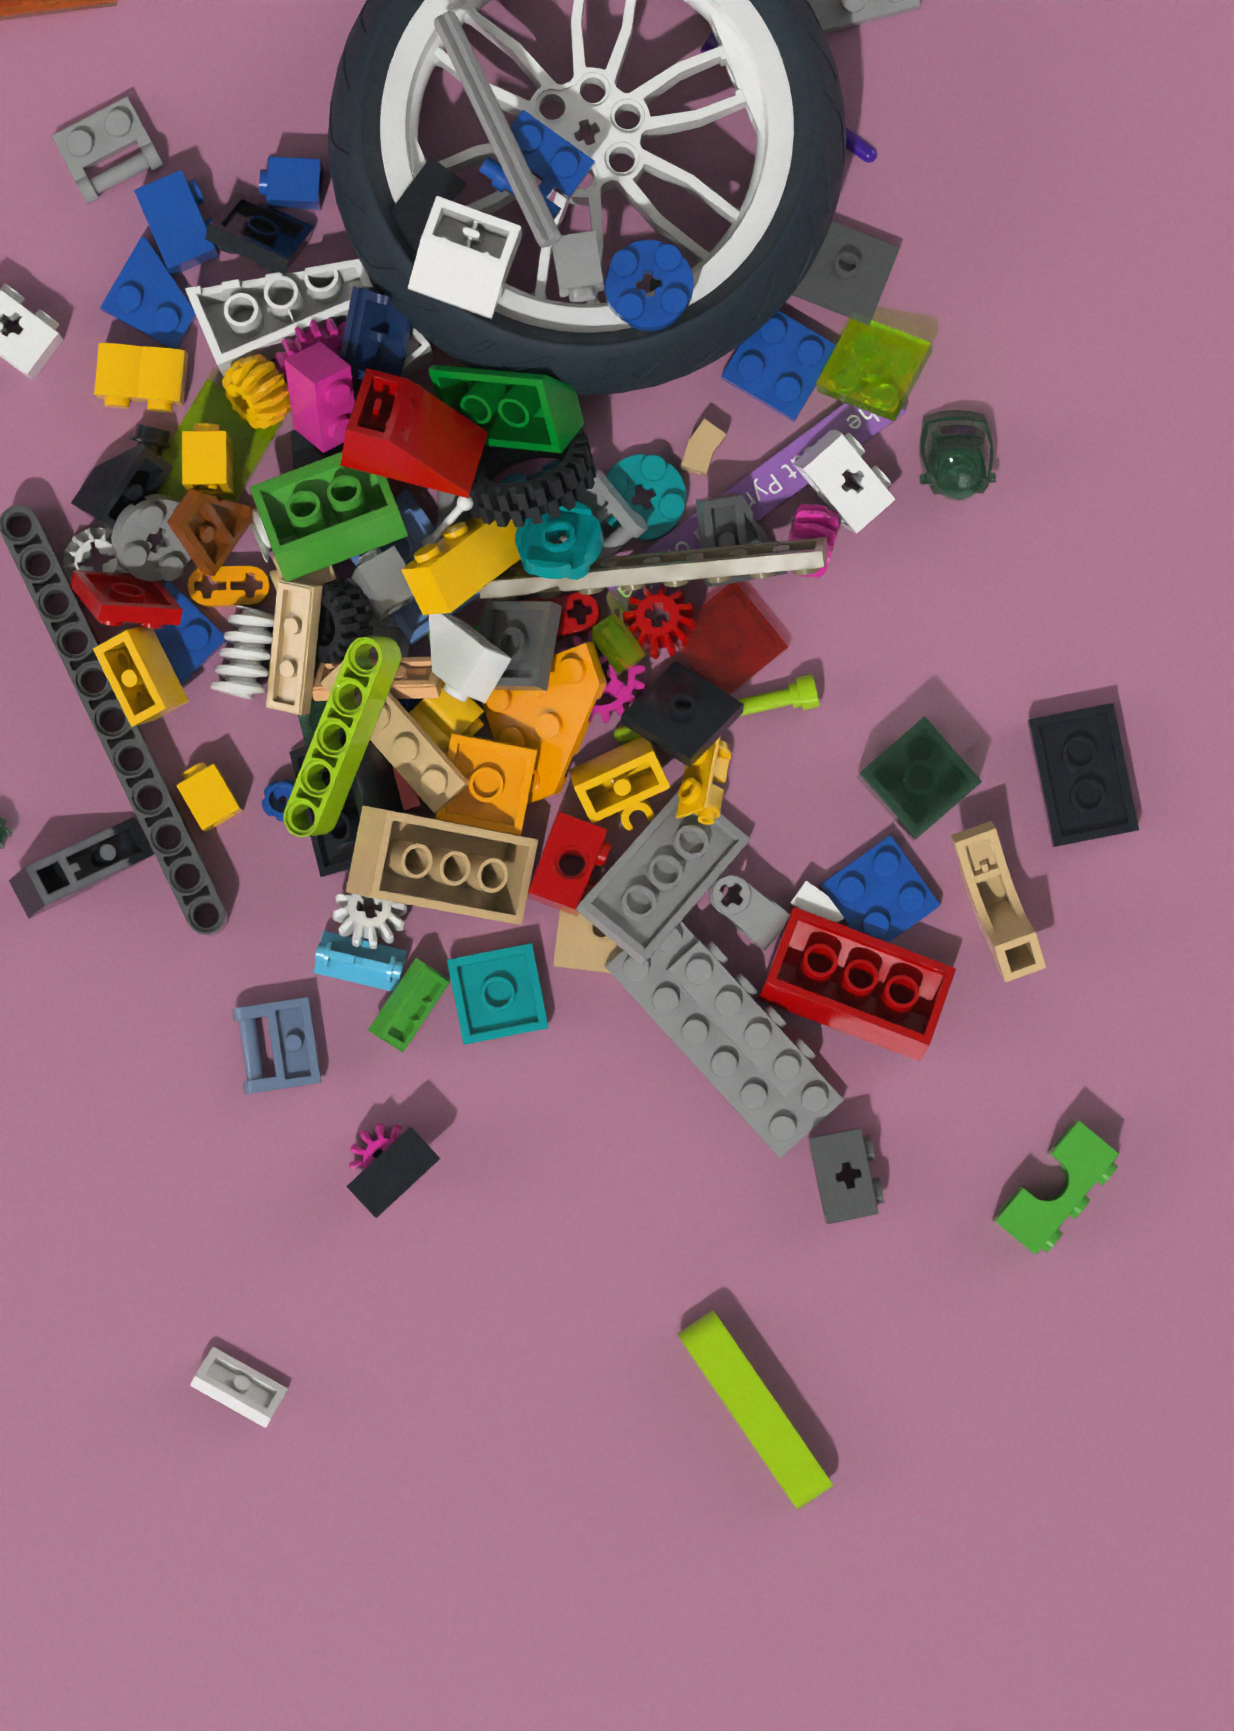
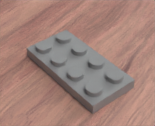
M678 792L576 908L581 915L642 966L751 840L722 814L711 825L698 822V815L696 814L680 819L676 818L679 802Z

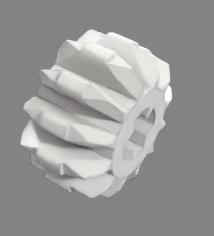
M338 893L335 897L336 903L340 908L333 911L334 921L342 923L338 928L339 934L342 937L353 934L352 945L355 947H359L364 938L369 939L370 949L373 950L377 949V938L382 937L385 942L391 944L394 941L391 930L402 931L405 927L404 921L400 916L407 913L406 904L353 893ZM374 906L376 917L366 918L364 907Z

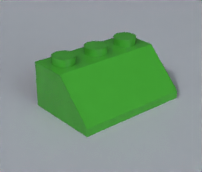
M342 452L250 486L272 551L285 582L408 536L386 477L341 466Z

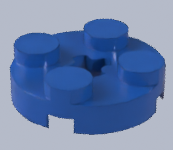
M641 240L631 243L613 255L606 271L605 296L610 309L622 321L629 323V326L637 330L656 331L671 326L685 312L692 299L694 286L692 270L688 261L681 255L680 250L672 244H665L657 240ZM651 274L653 279L661 281L662 286L655 288L654 296L648 297L645 290H637L636 283L643 281V275Z

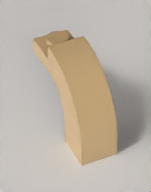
M992 821L951 835L959 861V871L974 914L993 960L1005 983L1045 969L1046 965L1036 932L1027 918L1016 893L999 837Z

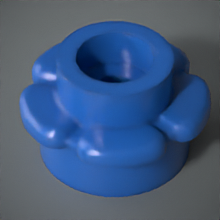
M285 779L282 782L273 781L266 786L262 807L268 816H274L277 821L284 822L283 816L287 803L280 804L279 798L285 796L288 802L295 784L294 781Z

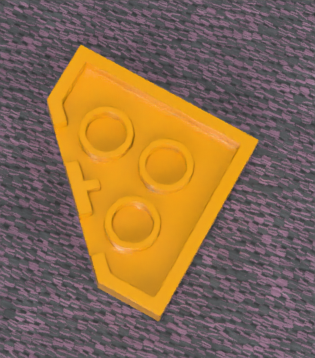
M593 642L584 643L553 655L547 691L493 690L486 703L482 702L494 741L538 749L527 805L561 793L567 779L565 774L574 754L578 753L590 725L588 721L596 700L601 698L607 682Z

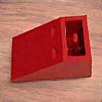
M366 368L346 428L340 465L469 498L488 432L410 379Z

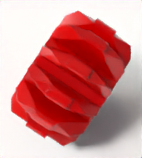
M664 583L660 585L658 594H652L651 588L646 586L643 588L645 598L641 600L638 597L631 596L629 603L633 610L623 612V621L629 625L624 630L625 636L628 640H635L634 647L639 653L650 647L651 657L657 659L661 653V648H666L668 654L674 657L676 655L674 644L677 642L683 646H688L690 639L685 632L696 630V621L690 618L695 612L692 603H683L685 596L681 590H677L669 596V589ZM657 616H666L667 623L662 620L663 626H653L652 619L657 622Z

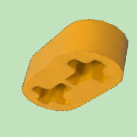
M221 566L214 577L211 576V579L214 583L226 584V590L212 591L211 598L205 599L202 591L196 590V585L202 584L204 576H208L207 574L201 573L197 569L191 574L187 585L192 599L204 607L258 606L267 600L271 591V584L264 571L254 566ZM247 575H254L257 582L263 583V588L255 590L254 597L248 598L244 590H232V583L247 582Z

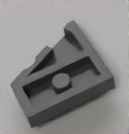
M732 493L696 499L701 548L765 543L770 540L763 527L754 520L753 511L743 495ZM787 571L776 572L774 576L788 573ZM749 574L733 576L732 579L721 583H710L704 578V585L714 587L754 579L750 578Z

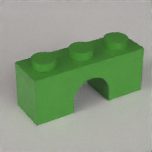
M1074 1120L1047 1152L1048 1155L1061 1165L1064 1171L1065 1180L1061 1191L1053 1198L1040 1200L1019 1186L992 1219L1035 1255L1041 1249L1047 1253L1056 1244L1063 1234L1058 1228L1068 1216L1075 1219L1090 1202L1086 1194L1096 1182L1101 1186L1104 1185L1118 1168V1165L1113 1161L1119 1153L1079 1120Z

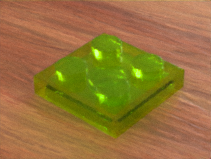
M851 319L816 382L817 392L895 422L933 352L932 344L872 320L869 326Z

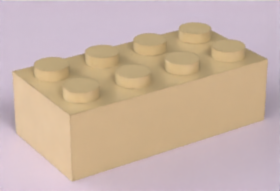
M362 806L346 892L522 925L538 840Z

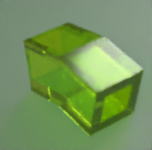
M615 613L593 626L592 642L603 653L617 675L639 663L646 656L632 633Z

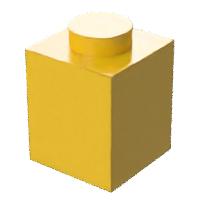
M201 762L181 774L184 781L176 786L204 832H208L243 811L220 769L214 763L207 767L204 762Z

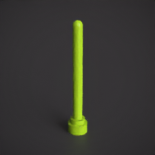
M813 674L795 677L796 682L788 683L789 688L737 699L744 704L743 713L740 716L793 705V708L802 707L803 711L820 707ZM625 725L617 727L614 731V738L619 743L630 742L641 737Z

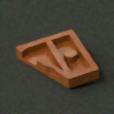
M190 488L180 504L174 509L167 523L200 572L214 577L253 521L254 508Z

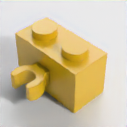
M638 737L569 769L574 789L591 824L619 812L622 824L628 831L633 830L629 818L630 814L635 810H641L645 813L648 821H652L654 814L650 803L646 799L671 788L652 743L643 737Z

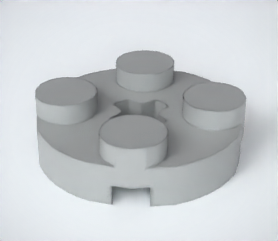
M151 494L145 496L147 500L141 501L136 506L131 503L120 513L112 531V546L116 550L121 566L134 577L144 581H159L162 579L172 581L182 574L184 567L191 560V557L167 523L180 502L168 495ZM159 528L162 529V540L156 546L151 547L152 544L147 541L148 535L156 534Z

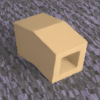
M704 419L688 441L680 469L706 477L712 456L725 440L726 433Z

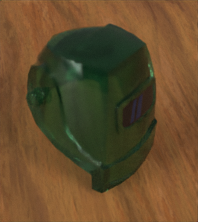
M948 410L924 415L919 440V458L923 474L919 475V483L921 485H929L934 495H942L946 499L958 502L972 498L975 494L984 493L989 483L996 482V473L991 472L994 456L993 442L985 415L964 410Z

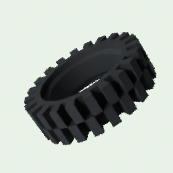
M583 428L578 431L562 453L485 445L470 492V496L474 501V505L470 509L472 516L476 519L481 517L483 523L489 525L496 520L497 527H507L511 519H513L515 527H524L525 519L532 518L535 525L543 523L541 517L543 514L548 513L552 519L561 516L559 510L561 506L568 511L576 506L574 498L582 501L588 495L586 489L593 488L595 484L594 478H596L597 474L588 438ZM537 458L562 460L550 472L529 481L513 484L491 481L504 469L526 460Z

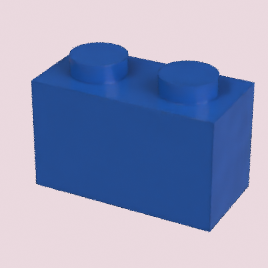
M182 170L134 190L171 276L219 257L215 243L205 239L209 224L213 219L203 220L198 205L205 203L195 178L187 181Z

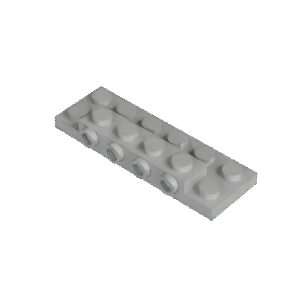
M680 922L643 966L622 949L604 967L780 1159L844 1101L810 1062L816 1057L813 1051L799 1037L792 1042L781 1029L787 1023L770 1005L762 1010L752 999L758 991L741 973L733 978L723 967L728 958L712 941L704 946Z

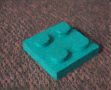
M532 943L447 960L463 1045L549 1028Z

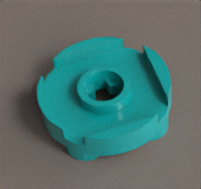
M637 454L620 460L610 469L606 476L631 509L640 514L648 525V529L640 537H632L631 539L643 542L654 541L666 536L676 527L684 513L686 489L682 477L671 464L664 461L658 455ZM642 486L645 491L653 490L655 496L650 499L652 507L644 510L641 504L635 506L632 504L631 499L636 496V488ZM614 516L607 521L614 531L621 525Z
M575 501L576 506L570 511L562 506L559 507L561 516L554 519L548 513L541 515L543 523L534 525L532 518L525 519L524 527H518L515 534V544L524 570L528 574L547 579L567 577L571 580H578L586 576L590 570L589 566L599 557L604 544L600 523L593 516L590 508ZM560 535H566L567 540L560 544L550 542L558 540Z

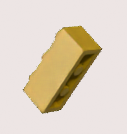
M472 516L466 522H458L449 526L442 532L443 538L437 543L426 545L413 554L415 559L402 568L401 571L423 615L451 613L521 559L515 544V534L518 527L514 526L513 519L510 520L507 527H497L496 520L489 525L483 523L481 517L476 519Z

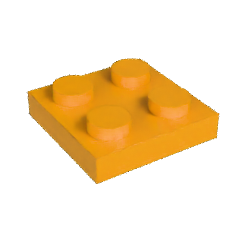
M452 733L447 757L470 783L444 808L436 812L435 819L521 836L538 749Z

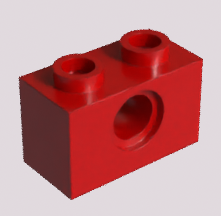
M558 811L528 890V898L578 916L579 912L576 908L596 885V883L591 882L596 866L604 868L613 845L606 842L608 829ZM574 855L582 859L585 866L581 873L569 876L561 871L559 865L567 856Z

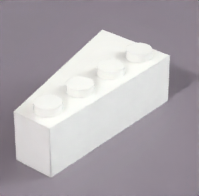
M354 259L305 268V271L288 274L277 272L266 274L264 278L241 282L239 279L221 282L222 285L205 288L195 286L185 288L216 364L223 377H225V371L231 368V364L242 357L245 358L250 354H261L269 361L275 358L277 352H286L282 340L284 338L294 340L297 337L294 331L296 327L303 329L304 332L310 330L311 320H315L319 327H324L327 319L333 318L338 328L343 322H346L353 286L373 287L360 260Z

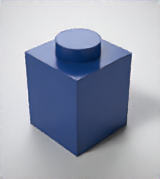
M269 156L268 169H260V195H266L268 205L272 208L321 210L323 180L321 159Z

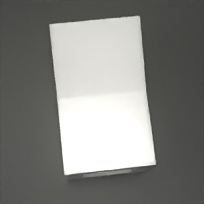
M808 881L804 882L790 902L796 908L836 923L844 919L829 896Z

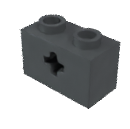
M858 1127L809 1137L808 1141L825 1223L832 1224L879 1214L877 1204L884 1203V1197L879 1177L871 1179L868 1162L875 1160L871 1135L863 1136L861 1128ZM848 1162L850 1168L858 1169L859 1176L852 1178L853 1186L846 1187L844 1181L836 1180V1173L842 1171V1163Z

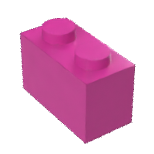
M318 342L284 359L293 428L324 453L344 443L346 428L355 399L351 366L322 342Z

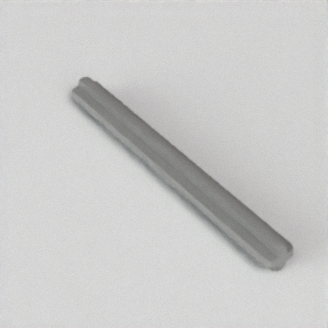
M448 11L436 17L434 26L537 243L542 248L557 243L561 239L558 227L458 17L453 11Z

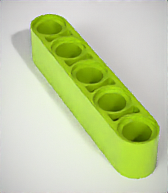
M389 637L357 638L350 644L284 810V824L287 830L294 836L307 837L327 834L337 824L400 665V648ZM373 646L378 652V662L375 666L372 665L369 656ZM357 687L362 692L360 706H357L354 701V691ZM341 727L346 732V743L344 746L340 744L338 739V732ZM325 767L330 772L331 777L328 786L325 785L322 777ZM309 807L312 808L315 816L312 826L307 820V810Z
M713 1309L677 1333L684 1346L797 1510L834 1486Z

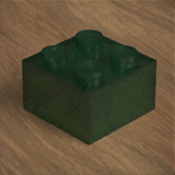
M925 716L856 776L912 841L920 837L982 782Z

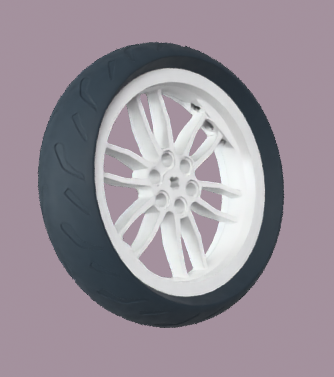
M367 0L348 35L337 67L330 102L328 146L330 173L336 203L347 236L362 266L376 287L383 291L385 295L391 296L390 304L404 317L409 319L414 329L429 342L459 362L476 369L547 375L569 384L577 392V395L617 394L655 387L687 376L717 361L744 343L777 313L795 292L811 268L828 234L838 204L845 166L846 124L844 101L837 67L826 35L807 0H683L709 22L719 47L674 64L630 93H623L616 85L632 38L636 0H626L622 28L605 70L594 67L587 68L585 66L582 37L585 0H574L571 17L574 77L570 82L563 85L556 84L519 42L477 12L492 0ZM448 11H453L461 25L466 23L473 26L509 55L536 86L537 91L531 100L528 101L490 84L502 110L516 117L522 110H525L595 161L594 166L589 171L594 179L589 187L585 189L577 188L569 200L558 192L556 193L553 203L562 208L554 219L558 230L570 203L580 206L588 205L591 231L596 230L602 265L601 195L607 190L617 189L656 232L696 260L697 264L691 268L694 281L692 299L685 312L671 326L656 331L637 330L629 326V323L622 321L618 315L616 316L608 303H600L597 299L598 292H596V298L585 301L583 304L547 299L545 294L552 245L545 248L541 247L536 289L529 294L505 283L492 319L408 289L417 252H414L402 234L391 210L426 163L418 143V128L424 93L434 67H442L461 82L449 55L444 52L445 47L434 26L436 17ZM719 63L721 67L726 66L729 78L735 89L734 96L697 110L650 116L647 104L679 81ZM589 85H596L603 89L605 96L597 103H589L582 98V90ZM548 102H558L564 107L565 111L560 118L551 120L541 114L542 106ZM745 108L756 133V154L751 181L741 207H733L694 175L642 149L641 143L645 139L702 127ZM629 111L636 114L640 122L633 129H622L615 122L616 117L622 112ZM582 129H589L590 134L597 132L594 135L593 144L586 145L584 140L578 142ZM486 143L471 147L438 163L455 173L484 163L488 157L495 161H498L491 144ZM626 154L631 157L634 165L627 172H617L610 166L611 159L615 155ZM643 173L686 190L730 222L731 226L711 251L704 250L660 214L637 186V182L641 179ZM533 175L537 185L541 184L542 181ZM497 190L495 193L466 206L490 214L514 201L516 197L506 190L502 193ZM655 290L646 293V296H654Z

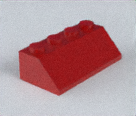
M793 907L758 1000L920 1061L930 1046L956 968Z

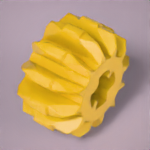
M250 354L245 358L242 357L231 364V368L225 371V377L222 379V385L226 390L225 397L232 403V410H236L240 414L241 420L244 422L248 421L254 429L262 428L265 430L271 425L274 426L282 421L286 414L291 412L288 384L283 379V374L279 373L276 369L275 364L272 361L268 362L263 355Z

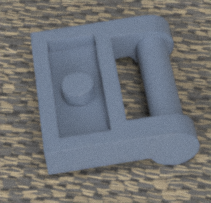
M309 997L232 1009L234 1022L238 1021L247 1077V1081H243L245 1094L322 1083ZM267 1017L276 1077L264 1078L256 1018Z

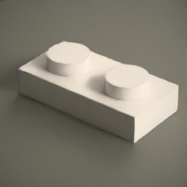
M212 1347L190 1384L195 1389L264 1428L268 1426L288 1391V1388L215 1347Z

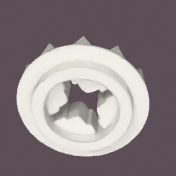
M89 527L87 530L73 536L64 550L63 569L70 583L73 570L95 571L93 567L79 565L92 558L93 544H95L96 549L99 550L102 556H115V559H110L109 562L103 564L102 572L130 574L118 561L116 550L112 546V531L110 529Z

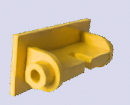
M720 737L690 768L685 766L682 785L678 792L679 802L676 818L680 819L696 814L698 815V822L711 825L714 824L716 818L720 817L724 790L712 784V781L718 784L726 782L729 761L732 755L728 749L729 744L721 741Z

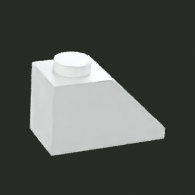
M448 613L429 615L432 672L446 683L443 690L463 702H466L468 697L486 703L512 658L462 619Z

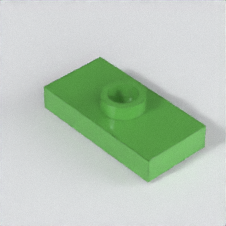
M415 958L368 1031L404 1053L451 980Z

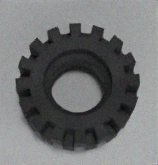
M341 581L321 585L323 588L315 659L321 660V663L327 664L343 661L350 644L354 640L373 634V627L368 626L367 623L368 620H373L372 613H366L365 607L369 605L366 598L359 599L362 591L358 587L353 588V583Z

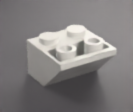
M436 196L420 240L408 289L492 319L522 238L521 226Z

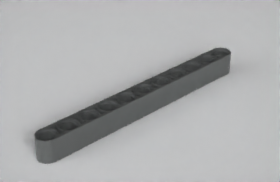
M22 505L11 506L0 517V533L185 919L192 930L199 934L208 936L219 934L228 924V909L140 725L131 727L107 677L106 685L102 691L93 694L88 693L85 688V679L91 672L102 671L104 673L93 648L100 645V642L77 594L70 586L71 583L45 527L31 509ZM21 516L29 517L32 523L30 532L24 537H13L11 534V524L13 521ZM38 555H46L50 559L48 572L43 576H32L29 570L31 560ZM55 594H66L69 599V606L66 612L57 616L51 615L48 611L50 598ZM76 632L85 633L88 640L86 649L80 654H70L66 647L69 636ZM111 710H121L125 716L124 726L117 732H107L103 724L105 715ZM129 749H140L144 756L142 766L136 771H126L122 765L124 753ZM157 787L163 796L161 805L152 811L145 810L140 801L142 793L147 788ZM168 826H176L181 832V842L176 848L166 850L160 845V833ZM186 865H195L200 872V880L195 887L184 889L178 882V873ZM204 904H213L218 909L219 919L214 926L203 928L197 922V911Z

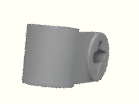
M726 875L720 877L710 888L709 898L713 907L736 925V929L764 951H766L787 924L790 916L789 913L738 876ZM736 884L739 887L736 892L737 897L740 898L739 903L729 902L724 906L721 903L724 895L719 891L723 885L732 887Z

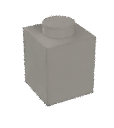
M596 230L561 235V239L557 243L552 244L560 298L569 296L570 302H582L596 298V292L604 291Z
M395 546L384 552H381L379 547L375 548L357 560L359 566L356 568L351 579L356 587L362 591L361 595L367 599L368 606L378 622L415 601L401 571L406 564Z

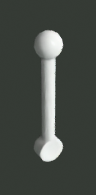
M470 495L469 498L458 497L457 506L437 529L422 541L423 546L437 543L442 536V532L451 526L463 511H468L473 507L474 501Z

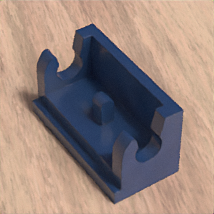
M353 286L339 355L340 358L351 366V375L362 380L366 368L399 377L402 376L412 326L409 319L404 317L390 304L391 296L385 295L377 287Z

